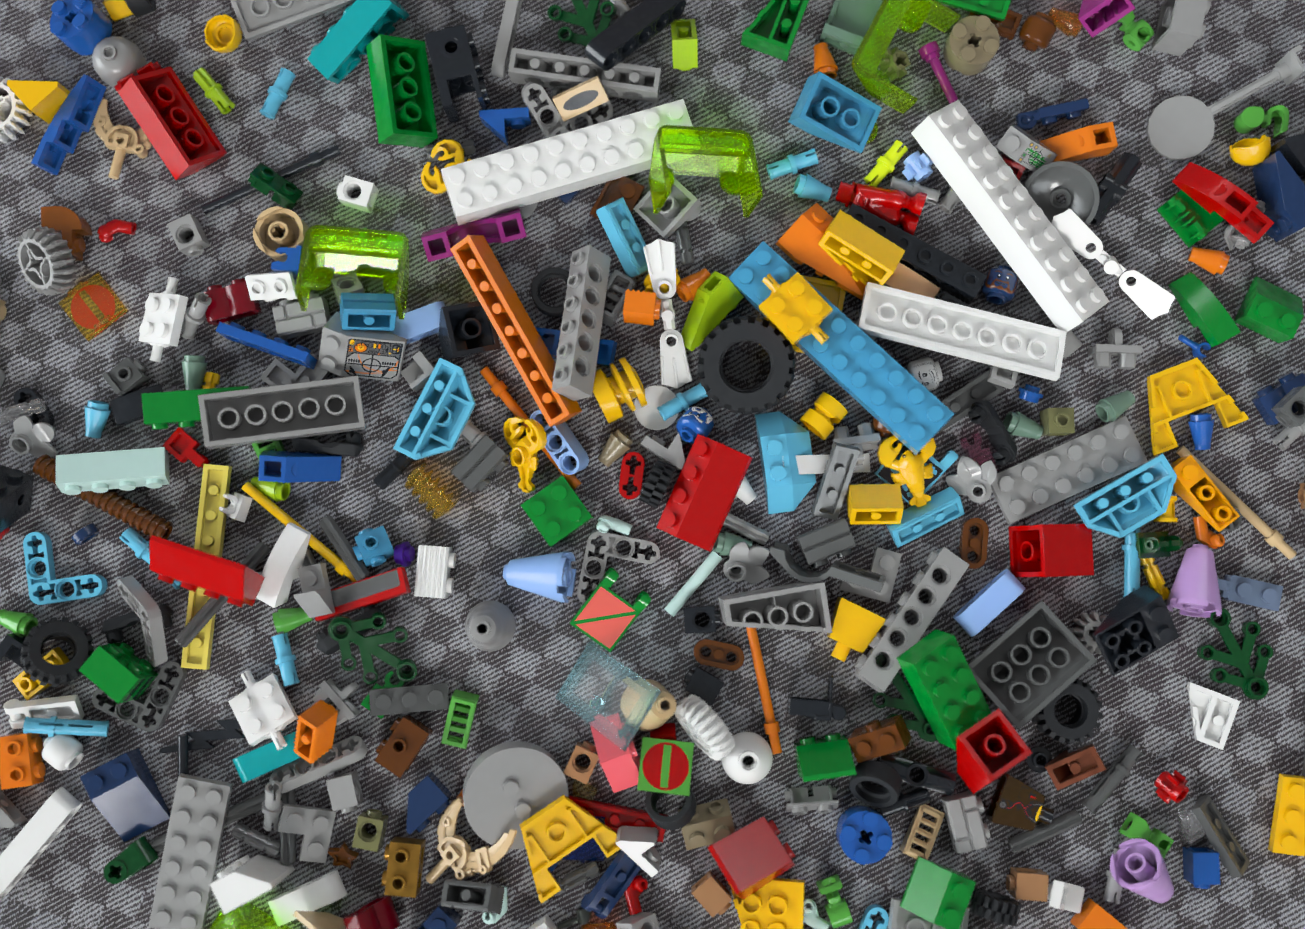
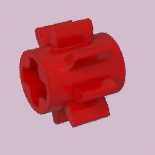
M1177 770L1172 774L1164 771L1154 783L1158 788L1155 792L1167 804L1171 799L1175 803H1179L1189 792V788L1185 786L1188 781Z

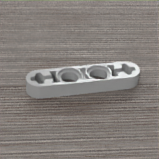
M506 0L491 67V75L494 77H506L523 0Z
M359 736L349 737L333 744L332 749H329V752H325V755L318 758V761H314V764H310L301 758L276 769L271 774L269 782H271L273 788L274 782H279L282 785L281 793H286L358 762L366 755L368 751L367 745ZM336 755L331 762L325 763L331 756ZM308 766H312L309 771L302 774V771L305 768H307Z

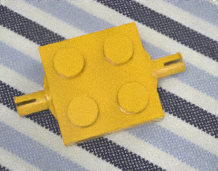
M798 272L787 282L780 285L771 274H768L767 278L764 277L762 282L772 292L759 305L762 313L784 334L793 346L803 337L810 334L821 345L824 344L830 337L820 328V325L832 313L833 308Z

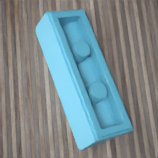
M622 197L596 210V214L626 275L632 278L647 271L648 267L643 249L646 243L624 198Z
M948 487L932 495L931 501H928L926 505L921 507L913 505L903 510L901 524H886L896 547L899 548L965 513L960 496L952 487Z

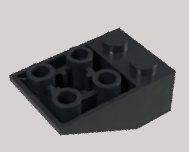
M1143 585L1120 600L1096 629L1093 636L1111 675L1115 676L1177 639L1179 634L1162 595Z

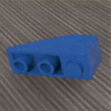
M264 450L259 455L258 481L284 483L340 481L342 455Z

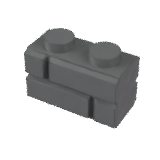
M485 434L450 472L473 493H476L478 490L482 492L491 483L489 478L495 471L499 474L509 464L506 460L510 456Z
M845 518L795 537L806 565L813 564L814 568L829 563L827 558L833 555H837L838 559L852 553L851 548L856 547L855 540Z
M445 879L441 906L500 914L505 890L504 887L495 884Z

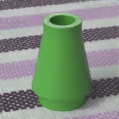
M302 607L278 609V612L272 613L277 633H287L309 621H313V618H309Z
M0 610V625L18 637H25L34 626H38V619L32 613Z

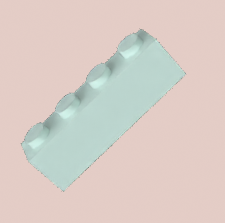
M165 447L56 455V485L62 493L67 495H78L83 491L104 493L108 489L130 491L134 490L135 487L144 486L155 489L162 487V485L170 484L169 455Z

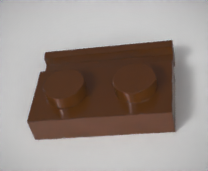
M625 176L606 182L590 211V216L599 220L596 210L622 197L632 214L633 208L637 205L645 187Z

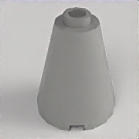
M488 600L478 603L469 611L465 620L467 638L476 648L483 651L492 652L504 648L510 643L515 633L516 622L514 614L508 606L498 601ZM483 624L487 626V632L484 630Z

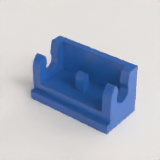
M296 245V248L280 247L275 250L278 254H287V260L285 262H272L271 270L274 272L291 271L294 280L308 279L309 283H313L315 259L302 246Z

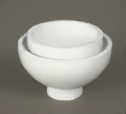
M737 733L733 735L735 747L731 750V753L721 759L722 766L726 774L738 783L753 784L759 782L769 773L772 767V750L768 742L756 733ZM748 755L753 758L752 764L745 765L743 758Z

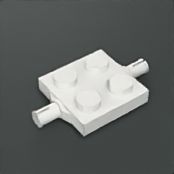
M168 277L166 290L162 293H149L145 303V314L139 329L140 336L138 341L153 346L150 361L161 363L163 348L169 346L178 347L188 297L176 294L179 281L177 278Z
M250 670L245 671V674H241V678L247 688L228 702L249 745L255 746L265 739L272 738L276 749L281 750L288 745L281 732L288 724L298 719V716L277 675L272 673L263 680L256 682Z

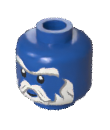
M696 406L688 408L676 424L680 437L691 444L694 443L697 434L707 437L714 426L710 412L705 408Z

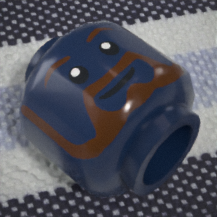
M1001 265L998 268L990 269L986 274L987 277L982 286V293L988 302L1003 305L1014 298L1019 278L1008 266Z

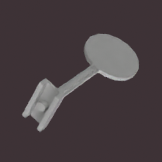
M1298 45L1291 49L1274 65L1275 68H1273L1272 72L1211 106H1206L1202 101L1192 96L1177 95L1165 99L1153 110L1148 119L1147 136L1150 145L1159 155L1170 160L1184 161L1196 157L1208 147L1214 136V115L1277 80H1283L1285 85L1288 86L1305 74V65L1303 66L1297 56L1303 49L1302 46Z

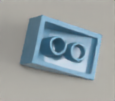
M819 71L808 77L788 122L808 134L862 153L882 107Z

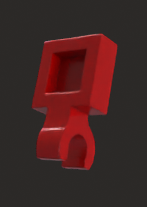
M178 427L163 444V447L182 463L189 459L197 467L200 468L201 466L203 468L204 464L211 462L206 456L196 450L201 443L183 428Z

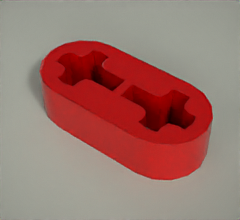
M637 452L627 453L622 460L619 492L627 500L636 499L642 490L645 463L643 456ZM635 456L637 461L641 462V465L635 467L634 474H630V466L626 465V462ZM629 477L634 478L633 485L637 487V491H633L630 496L627 495L626 490H623V486L629 483Z

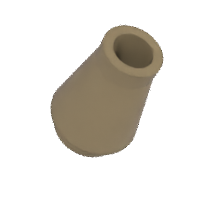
M619 429L615 433L611 432L601 454L597 457L598 460L605 466L610 467L613 462L631 449L630 445L633 443V440Z

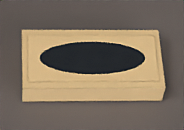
M597 75L553 96L552 100L563 121H566L609 101V97Z

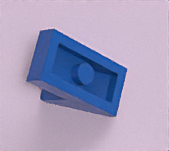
M527 107L479 110L482 124L506 145H508L507 127L523 129L527 125H532L531 114Z

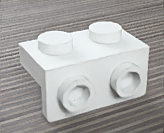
M291 271L245 276L251 301L265 300L269 302L279 298L294 300L302 297V293L310 289L308 279L294 280Z

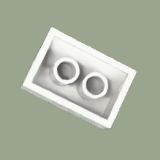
M247 854L217 873L218 879L212 882L210 887L225 914L273 889L295 869L291 864L284 865L281 864V861L260 854L252 858Z

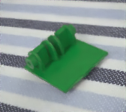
M1182 190L1157 209L1159 214L1188 248L1204 238L1208 232L1224 220L1215 211L1211 214Z

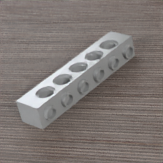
M512 48L508 69L511 83L526 85L527 83L535 82L545 88L554 89L555 86H558L562 90H568L598 75L609 97L658 103L661 68L618 63L610 70L604 71L588 58Z
M591 245L572 251L555 371L553 374L552 391L573 401L592 397L611 262L609 256Z
M945 547L937 551L933 550L925 561L928 563L927 567L923 572L919 570L911 581L914 586L910 592L905 591L897 602L900 605L895 613L890 612L883 624L886 627L881 634L877 633L870 642L869 646L871 649L867 655L862 654L854 665L857 668L854 675L879 693L885 692L901 668L897 657L920 640L969 567L967 562ZM934 570H938L942 574L943 579L941 583L933 579L932 574ZM921 590L928 594L929 600L927 604L922 603L918 598ZM906 611L914 615L915 621L912 625L907 624L904 620ZM892 632H896L900 636L901 641L898 646H894L890 642ZM878 653L886 657V664L883 668L876 664L875 657Z

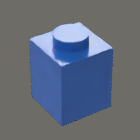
M1183 847L1184 879L1192 883L1195 888L1209 889L1210 885H1220L1219 852L1209 847Z

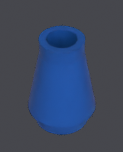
M1212 413L1190 414L1188 425L1195 450L1211 449L1215 419H1212Z

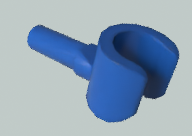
M1182 334L1178 337V340L1192 348V355L1195 358L1203 359L1207 357L1200 352V347L1204 350H1210L1211 346L1209 343L1203 342L1198 344Z

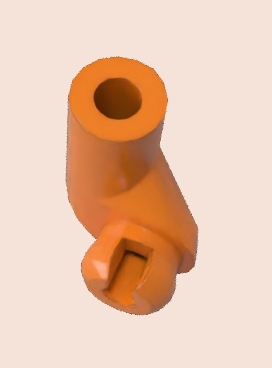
M1202 516L1193 517L1195 536L1199 542L1212 549L1224 545L1225 538L1222 534H1216L1209 530L1207 521Z

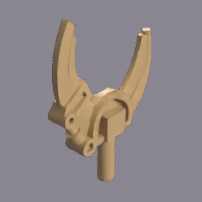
M103 97L93 124L96 128V134L104 142L105 146L110 150H115L108 176L118 180L125 154H136L139 158L144 159L148 156V150L152 145L142 128L135 131L129 126H113L108 113V101Z
M456 798L444 810V814H442L439 820L440 824L437 828L439 844L437 850L441 853L442 859L425 876L426 881L433 884L450 866L455 871L457 880H463L479 872L486 874L492 871L493 865L502 859L512 846L517 830L510 829L509 833H504L500 840L490 848L486 846L472 852L471 846L463 836L456 835V822L463 806V798Z

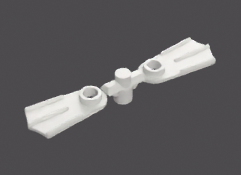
M1069 208L1053 216L1051 224L1058 230L1066 244L1084 258L1097 259L1104 265V271L1107 274L1120 276L1119 285L1121 289L1150 319L1169 312L1175 296L1140 272L1127 270L1118 263L1114 256L1106 253L1103 250L1102 241L1072 209ZM1094 243L1096 248L1089 251L1086 249V245ZM1134 277L1136 281L1133 284H1128L1126 279Z
M658 238L651 244L644 246L643 249L653 291L659 299H662L661 317L664 330L666 331L660 337L661 385L678 389L684 384L691 382L692 376L683 337L680 332L674 330L676 329L674 321L675 310L672 305V299H670L676 292L675 243ZM665 283L669 286L667 293L660 291L661 284ZM674 337L676 344L668 345L667 338Z

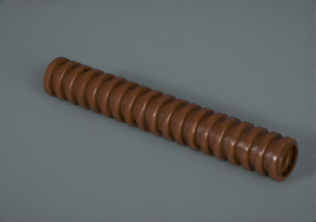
M43 454L35 461L33 473L56 485V459ZM111 489L104 493L83 491L75 495L76 497H81L83 501H88L89 504L95 505L96 508H101L103 512H108L109 515L115 516L116 519H122L123 523H129V526L136 527L138 531L143 530V533L145 535L150 534V537L154 535L167 539L172 532V522H166L165 518H159L157 514L152 515L150 510H146L143 506L139 507L137 503H132L130 499H125L122 495L118 496V493L112 492Z

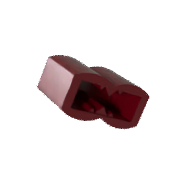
M245 278L235 279L231 281V285L226 287L212 285L207 287V291L202 292L209 295L208 298L211 297L212 299L205 312L207 323L212 325H218L219 322L227 323L262 313L259 300L251 301Z
M391 895L376 898L343 918L346 929H396L401 925Z

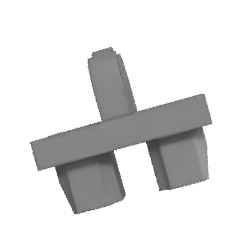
M1112 328L1109 331L1108 344H1095L1094 347L1088 348V355H1093L1094 368L1098 369L1110 368L1111 356H1118V369L1131 370L1136 366L1137 355L1142 353V345H1123V333L1119 328Z
M871 423L858 425V436L850 437L848 427H836L833 444L837 442L860 449L856 466L863 465V451L878 449L880 435L875 433Z
M331 678L327 681L324 680L319 685L320 689L313 697L315 702L323 700L328 704L332 701L338 707L336 709L338 710L336 726L355 718L361 713L349 700V697L359 688L356 682L349 684L341 690Z

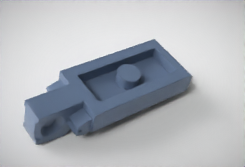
M1226 574L1224 580L1218 579L1219 591H1221L1220 597H1223L1224 600L1271 611H1279L1283 586L1237 575Z

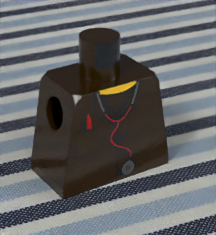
M1005 772L999 778L986 818L995 824L1033 831L1037 821L1049 825L1053 820L1054 810L1043 806L1045 801L1044 795Z

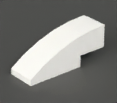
M291 522L286 525L261 575L265 578L256 597L257 599L273 608L288 601L292 582L299 578L297 568L303 566L311 536L310 532Z

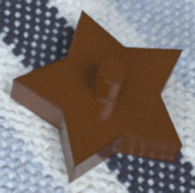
M345 842L339 848H329L328 853L334 859L333 866L343 865L349 869L352 868L353 860L359 854L350 850Z

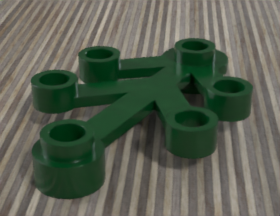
M571 0L577 14L563 11L558 5L550 6L547 14L554 22L563 21L584 27L588 35L576 34L569 27L564 26L559 29L558 38L563 43H575L585 47L594 37L610 26L611 20L617 12L616 6L612 2H603L600 6V12L603 16L598 29H596L594 19L600 0H589L587 8L583 0ZM611 6V12L605 14L606 7ZM559 10L558 16L553 17V12ZM569 31L568 38L563 39V34Z
M1222 608V614L1219 616L1220 619L1218 622H1215L1213 616L1216 612H1212L1210 618H1206L1207 622L1211 627L1217 628L1230 654L1215 650L1213 646L1204 644L1198 647L1197 655L1203 660H1215L1237 667L1243 677L1228 674L1225 669L1215 667L1209 673L1210 679L1216 683H1228L1240 687L1243 694L1250 699L1259 700L1264 698L1269 691V685L1264 675L1268 661L1273 656L1272 647L1267 644H1258L1254 648V654L1257 657L1254 670L1249 665L1256 636L1261 632L1260 625L1254 621L1243 623L1242 632L1244 638L1240 648L1229 628L1231 622L1230 613ZM1251 624L1254 626L1253 633L1248 631V627ZM1263 647H1265L1267 650L1265 656L1261 655V649ZM1205 648H1208L1210 651L1207 657L1203 654ZM1218 671H1221L1222 678L1220 680H1217L1216 673ZM1253 682L1257 684V688L1255 691L1251 690V684Z
M376 612L371 618L352 621L346 616H337L330 621L328 633L333 640L339 642L342 656L341 667L345 671L353 670L357 664L355 655L351 654V641L359 646L364 669L363 681L365 683L374 684L378 680V670L374 668L372 655L394 667L400 680L408 682L416 677L417 665L413 660H402L379 646L391 642H405L408 637V631L404 626H396L390 632L363 636L356 631L369 628L380 630L386 625V616L381 612ZM380 617L383 619V622L375 624L373 620ZM338 625H345L347 629L343 632L338 631ZM403 631L405 635L402 638H398L395 636V633ZM346 659H351L354 663L348 666L344 663V661ZM404 665H410L411 670L403 671L402 667ZM373 672L375 677L369 679L366 677V674Z
M879 654L875 661L879 667L883 668L882 663L886 660V657L883 654ZM897 672L892 683L903 699L890 697L882 692H876L871 699L873 705L878 708L887 706L911 711L918 721L904 719L908 730L917 731L919 737L927 742L936 741L937 738L934 732L930 734L926 732L929 722L914 692L910 691ZM882 695L884 702L878 705L875 701L876 697ZM889 714L886 719L897 716L898 714Z

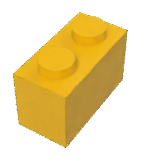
M857 484L848 486L846 503L849 525L901 524L904 506L900 484Z

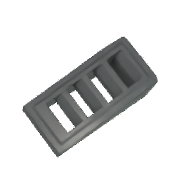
M616 269L608 280L605 300L607 299L617 305L613 306L605 302L602 323L609 327H613L624 307L626 290L615 285V281L627 286L626 290L629 289L630 291L634 289L637 280ZM610 290L622 295V297L620 298L610 293Z

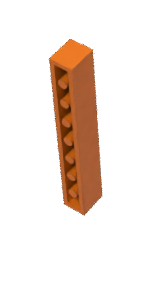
M468 235L451 247L452 254L548 425L551 427L562 424L582 412L577 401L552 391L556 363L484 235Z

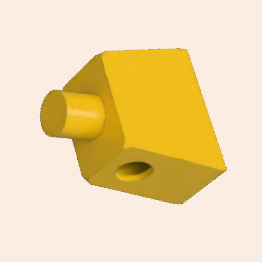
M838 597L831 619L832 633H827V637L837 641L831 656L845 662L851 649L863 653L886 619L842 597Z

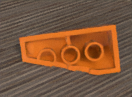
M815 203L796 220L777 241L776 245L799 265L805 263L816 270L815 274L820 277L823 275L835 280L838 287L863 300L866 286L860 280L856 282L851 277L853 273L844 264L839 266L818 245L834 218L818 203Z

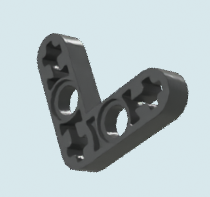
M177 660L164 664L146 701L140 699L128 701L135 706V711L131 716H127L123 712V705L126 702L119 704L113 702L103 703L104 698L101 695L106 693L100 688L93 693L92 703L98 710L147 732L158 730L164 725L187 677V668H181V661ZM177 667L176 672L179 673V676L173 677L169 684H163V681H169L172 676L169 669ZM160 689H165L169 693V699L166 703H161L157 699V692ZM156 707L163 708V711L158 710L154 715V719L157 722L149 725L150 720L147 716L154 714Z

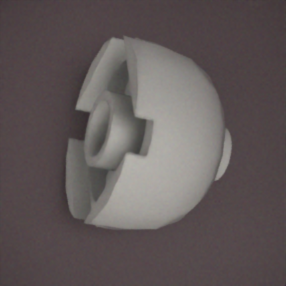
M111 36L102 39L97 43L92 55V64L95 72L106 84L113 88L117 85L118 80L131 73L134 76L139 75L136 70L147 64L141 49L134 42L121 36Z

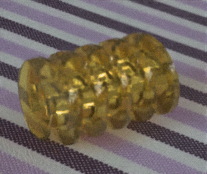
M424 462L408 475L405 488H414L411 495L414 497L420 496L418 502L420 504L427 503L425 510L427 512L434 510L432 518L438 519L447 514L459 500L451 501L454 492L444 493L448 487L447 485L437 486L441 478L438 477L432 480L433 470L424 472L427 463Z

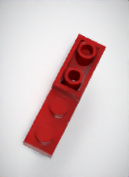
M1189 162L1172 180L1176 186L1210 214L1213 211L1218 213L1253 244L1274 224L1270 218L1255 207L1259 203L1235 184L1202 166Z

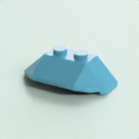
M439 358L393 449L414 460L453 450L476 405L464 370L461 367Z
M780 411L755 414L768 514L794 511L816 483L815 474H799L795 456L813 455L810 433Z
M1161 454L1098 489L1073 506L1087 528L1122 538L1166 512L1177 475L1164 454Z

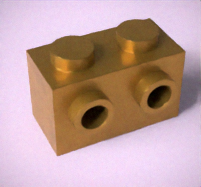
M395 836L390 841V844H386L384 859L388 860L387 870L383 871L381 882L382 886H385L384 895L417 897L421 890L426 839Z

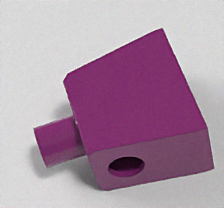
M1082 0L1078 19L1093 38L1136 8L1131 0Z

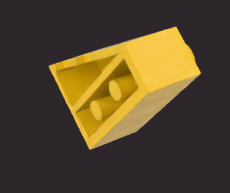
M839 210L818 243L839 266L844 264L853 273L851 277L856 282L860 280L865 286L868 282L884 285L894 273L905 252L895 243L884 238L842 210Z

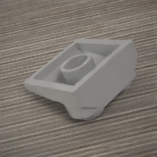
M666 171L633 209L663 238L667 239L685 221H692L700 214L702 203Z

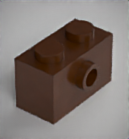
M409 714L402 719L400 717L396 719L390 728L393 732L388 741L383 739L375 751L378 753V756L374 761L399 778L405 775L433 733L432 729Z
M902 714L881 721L879 719L870 721L865 726L854 729L847 740L857 763H861L906 749L912 737Z

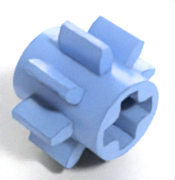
M916 151L903 162L905 169L902 173L908 181L915 179L917 182H922L933 173L931 168L933 162L925 153L920 154L919 151Z

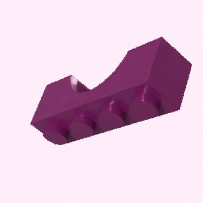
M520 208L463 225L453 224L422 233L421 240L428 262L454 256L450 248L468 235H484L488 243H505L527 237Z

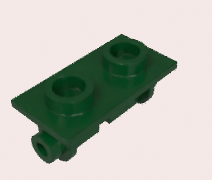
M262 163L250 173L248 179L252 183V187L266 196L270 190L275 192L271 199L283 208L290 210L294 208L297 203L296 201L304 193L295 184L285 180L275 173L272 168Z
M1168 531L1136 533V549L1139 559L1171 556L1170 551H1178L1183 546V540L1176 535L1168 536Z

